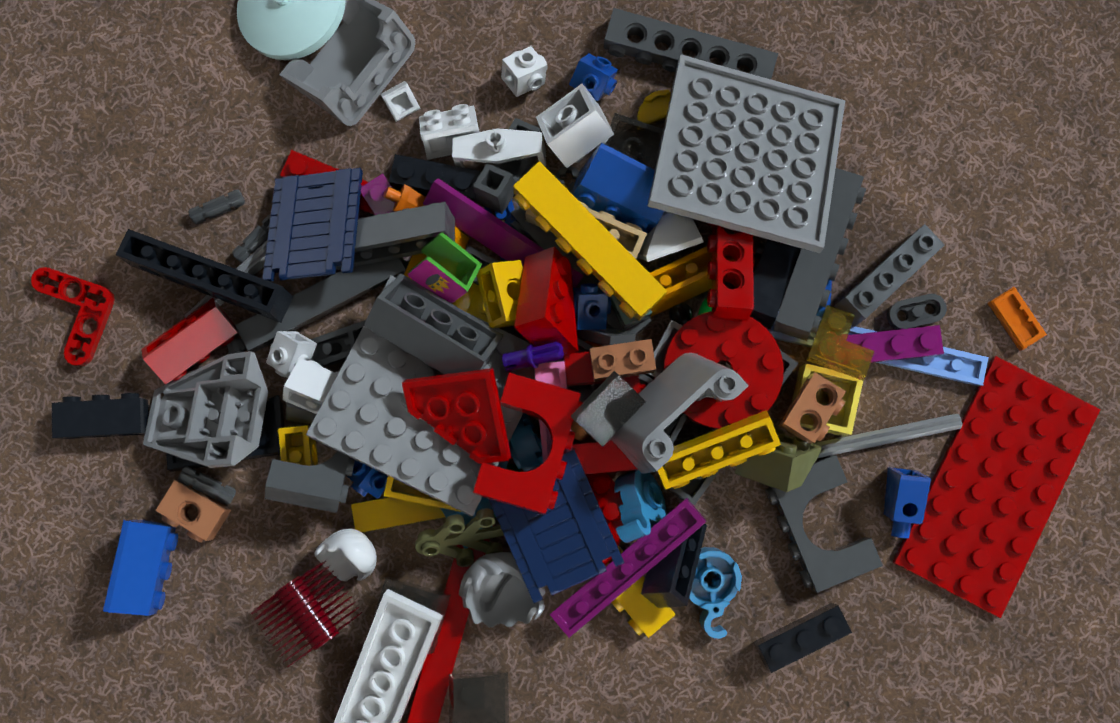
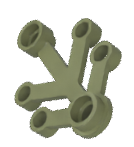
M485 508L477 511L476 516L466 526L463 516L459 514L450 515L439 529L424 530L418 534L415 541V549L420 554L429 557L435 556L438 553L456 558L458 566L468 567L474 563L472 549L485 552V554L503 552L502 544L497 542L491 543L483 539L504 536V533L500 526L491 527L495 524L494 511ZM458 544H459V545H463V546H466V547H469V548L460 549V548L455 547V546H453V545H458Z

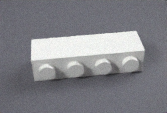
M299 358L284 385L282 400L317 414L339 372L323 368L315 361Z

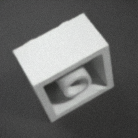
M583 83L536 117L547 145L566 168L573 163L581 161L587 153L601 143L605 144L614 135L601 107Z

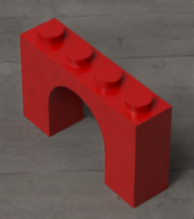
M589 352L572 353L564 356L567 386L606 384L617 389L623 395L627 404L646 387L645 384L640 385L639 375L594 382ZM612 440L572 445V449L575 450L585 474L638 470Z
M509 372L500 400L501 406L527 413L540 419L550 432L552 440L551 452L542 465L527 472H515L482 462L473 493L543 515L546 514L547 508L554 510L558 492L553 491L556 478L562 480L567 462L562 461L565 449L571 450L576 432L570 431L573 419L579 420L584 403L579 401L581 393Z

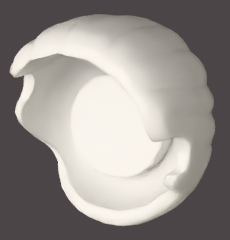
M343 529L333 533L316 548L314 553L320 562L323 563L326 560L323 566L325 568L329 566L328 570L341 581H348L354 576H358V581L364 580L372 574L377 561L376 551L371 541L365 534L355 529Z

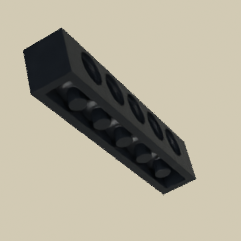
M130 229L127 230L116 253V256L132 267L282 323L293 299V296L281 285Z

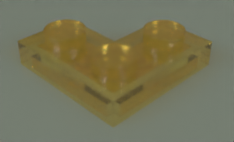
M827 305L807 361L864 381L874 350L846 341L855 315Z

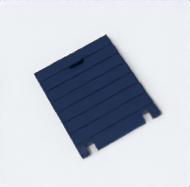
M361 168L340 169L331 172L301 176L294 175L275 179L262 279L274 281L275 273L279 272L280 280L334 275L336 273V266L341 265V272L343 274L353 272L363 175Z
M575 450L563 454L562 461L567 462L562 480L556 478L553 491L558 492L554 510L547 508L546 514L543 515L489 499L534 604L543 600L539 589L546 585L549 588L550 594L555 595L606 572V566L602 561L611 557L615 567L625 563ZM536 466V467H534V468H532V469H530V470H527V471L534 470V469H536V468L539 467V466Z

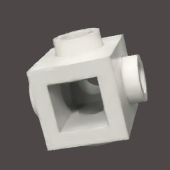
M532 46L521 51H515L510 56L502 59L501 78L516 97L531 90H537L545 84L547 63L544 57L538 55Z
M277 331L275 339L270 346L266 363L275 368V372L278 375L289 378L299 358L307 361L312 359L317 343L297 331Z

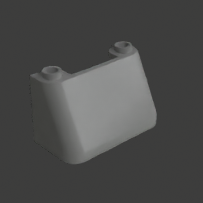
M346 0L342 17L343 23L313 61L309 64L301 58L293 59L279 74L288 84L347 126L356 124L411 56L415 48L413 34L396 12L375 0Z
M692 352L685 353L672 362L611 418L607 427L608 435L641 473L656 472L673 455V443L663 431L694 401H700L706 397L714 398L717 402L732 400L739 396L749 385L734 370Z

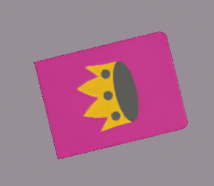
M441 232L422 248L421 252L427 257L409 271L408 276L416 283L452 304L468 292L482 263Z

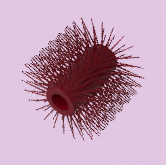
M326 560L305 572L301 577L298 576L275 592V596H271L270 599L263 602L262 605L250 614L253 615L255 612L257 613L263 609V607L265 608L268 604H271L258 617L256 616V620L272 611L275 607H278V609L273 611L272 614L270 613L269 616L258 624L260 625L285 608L286 611L264 626L263 630L289 614L285 620L277 624L265 636L277 630L289 620H293L292 623L285 626L270 639H274L296 624L297 627L273 644L275 646L298 629L300 630V633L292 637L278 650L302 634L304 638L291 646L281 656L304 640H307L308 643L283 662L299 653L308 645L312 648L290 665L310 651L319 649L340 633L339 630L360 615L358 614L338 629L335 625L343 621L359 607L334 624L332 620L355 602L345 607L332 618L328 616L352 598V596L327 613L325 612L328 607L336 603L349 591L343 593L325 607H321L322 604L335 596L344 587L318 602L321 597L329 593L341 581L329 587L317 597H314L316 593L334 581L337 576L323 583L316 590L310 591L332 574V572H329L309 587L307 586L329 568L327 566L308 580L306 579L311 573L313 574L314 571L321 568Z

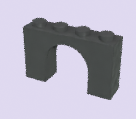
M287 402L285 420L308 425L312 424L317 414ZM338 451L328 461L312 466L272 459L265 485V499L337 513L339 502L346 503L349 485H344L345 476H352L355 459Z
M836 455L816 461L802 486L794 490L784 492L770 486L765 489L770 504H776L780 513L776 518L783 533L788 532L792 543L788 544L789 551L795 561L799 559L803 571L799 572L801 580L806 588L811 587V590L817 593L883 566L872 538L864 537L837 549L823 550L814 545L804 531L803 513L809 501L820 493L847 483Z

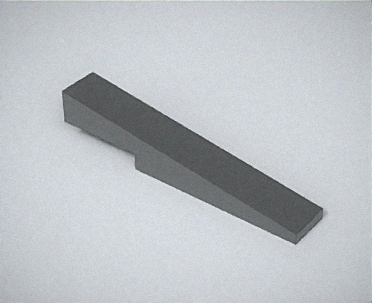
M402 258L355 266L352 273L343 274L339 271L293 295L282 323L256 314L235 326L247 350L256 352L272 344L277 331H295L304 325H310L386 283L391 275L396 277L402 274L407 268Z

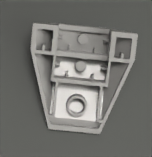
M248 351L227 354L184 375L177 381H172L154 390L143 445L209 468L235 466L257 449L260 442L268 389L255 353Z

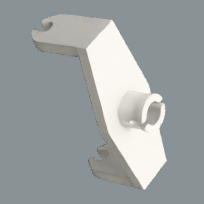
M496 128L452 138V158L457 167L465 168L463 165L465 161L500 164L538 156V160L546 166V148L542 132Z

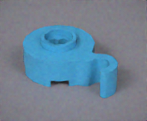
M526 413L522 414L509 441L511 456L517 468H522L524 472L543 464L541 439L538 438L536 433L534 434L533 428L535 426L531 417Z
M633 470L618 476L615 480L614 491L615 493L620 491L623 505L618 507L621 513V521L624 525L617 527L616 531L623 542L629 543L650 534L651 527L666 516V505L661 488L650 472L641 473L639 470Z
M703 547L701 548L689 599L704 609L699 619L704 631L710 637L720 639L727 635V631L721 625L711 627V621L723 615L725 607L730 604L737 591H740L742 575L738 564L727 553L717 548ZM708 572L716 574V578H713L712 584L708 585L704 577L707 576Z

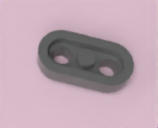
M926 294L894 303L887 312V320L897 330L916 328L940 321L946 314L947 306L941 296ZM927 304L934 308L933 314L926 313L925 306ZM898 311H903L906 314L905 321L898 319Z

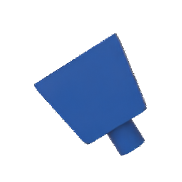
M888 467L884 515L893 521L891 535L894 537L909 538L911 523H923L931 478L917 470Z

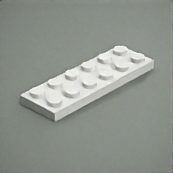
M387 589L377 609L334 723H400L443 615Z

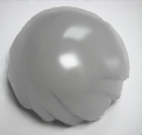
M495 552L483 555L469 567L461 581L459 596L462 597L463 607L469 608L471 619L475 624L483 622L488 627H494L497 624L512 627L517 621L528 624L535 613V619H537L544 611L543 600L535 604L533 603L512 552ZM545 587L539 589L542 598L546 593Z

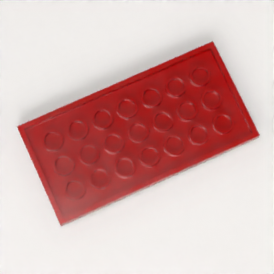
M994 356L986 370L983 386H978L962 419V428L957 429L930 484L923 523H911L910 537L904 538L892 563L1001 618L1101 409Z

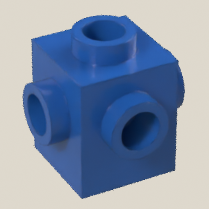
M588 53L579 60L569 85L576 88L583 83L592 97L599 101L606 94L610 96L617 84V80L614 78L618 69L611 66L612 63L606 58L595 57Z
M584 283L581 284V288H573L576 329H606L607 314L611 312L610 297L597 284Z
M357 460L354 463L352 476H347L353 481L351 488L364 497L369 493L377 499L384 492L388 478L387 475Z

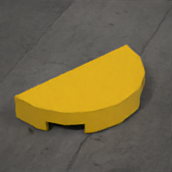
M670 90L655 91L644 99L637 115L639 129L666 119L671 96Z

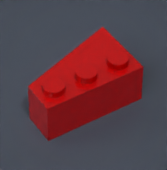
M554 246L526 256L524 259L514 328L534 347L553 342L561 343L565 356L578 352L572 273L569 260Z

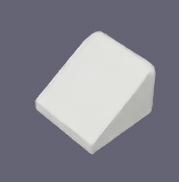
M405 81L380 94L396 122L421 109Z

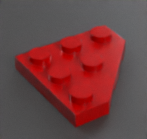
M493 368L406 379L402 382L408 413L419 420L421 418L435 428L434 432L453 446L457 444L470 454L469 457L472 460L482 464V462L508 461L511 458Z

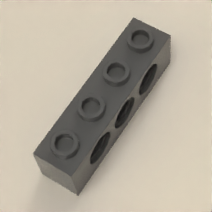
M924 224L836 303L834 307L855 327L874 312L944 246V243Z

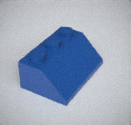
M603 143L598 146L579 171L571 192L578 201L588 205V208L597 212H607L613 215L615 220L622 223L635 224L647 234L658 224L664 213L662 210L647 206L655 170Z
M123 520L103 612L150 616L157 614V610L162 609L165 602V592H162L164 580L169 579L172 570V563L168 562L170 552L176 549L178 543V533H175L176 527L147 520Z

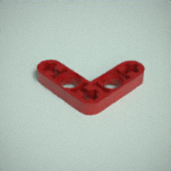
M47 267L38 268L31 277V284L35 290L81 306L64 348V357L71 365L86 366L92 361L114 305V294L111 290L101 285ZM49 274L48 278L59 282L58 288L49 284L44 286L40 282L41 277H47ZM71 283H78L80 285V293L74 298H69L66 292L67 287ZM87 292L100 296L103 292L102 296L106 298L105 303H99L98 307H96L97 302L87 298ZM92 318L96 321L97 328L93 333L86 334L83 331V324L86 320ZM78 335L82 338L90 339V344L84 342L82 345L83 341L77 340ZM82 345L81 350L85 352V356L83 358L78 357L77 361H75L76 355L72 354L73 350L80 349Z

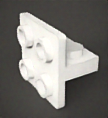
M459 104L452 107V110L440 112V110H430L425 112L424 116L419 117L420 135L427 160L452 155L453 137L479 132L475 107L468 106L467 104Z

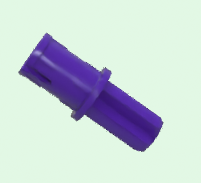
M559 342L537 347L528 345L526 349L504 353L502 356L503 366L506 367L505 370L507 372L527 367L535 369L538 368L539 364L562 359L564 357L563 346Z

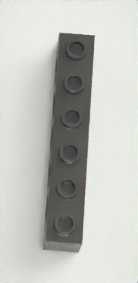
M613 8L603 48L607 49L609 54L616 57H624V54L635 57V60L641 64L650 65L651 62L661 64L663 69L670 72H676L679 57L681 54L683 55L682 52L691 50L696 54V57H694L696 59L710 62L709 59L716 57L722 60L723 65L721 66L738 70L737 66L745 65L750 69L749 74L767 79L772 78L778 53L616 8ZM631 35H637L642 39V41L639 43H632L631 41H629L628 37ZM665 43L669 49L661 51L655 47V44Z

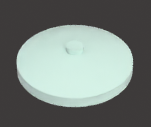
M238 0L237 21L246 41L259 53L276 60L299 59L321 48L333 36L342 20L346 0Z

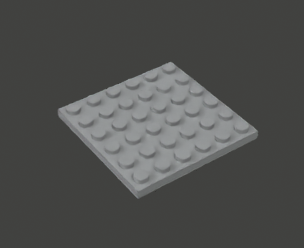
M681 54L677 63L647 206L821 253L825 245L845 100Z
M392 275L390 276L383 291L396 279V277ZM475 317L476 319L480 320L481 322L489 326V323ZM363 326L306 435L473 517L482 496L473 493L481 464L472 460L469 457L470 454L457 444L453 446L434 432L435 428L421 418L418 420L408 413L402 382L406 379L444 374L437 369L430 368L422 360L402 351L397 345L377 336L372 330ZM494 328L504 336L484 369L493 368L498 395L501 400L509 374L505 370L506 367L503 366V354L526 349L528 345L532 344L500 328ZM532 367L510 372L535 380V369ZM501 406L509 443L523 412ZM499 462L487 463V464H491V465H494V466H498V463H499Z

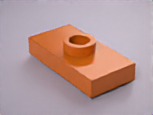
M1015 287L1008 289L988 302V305L1019 351L1024 350L1047 335Z

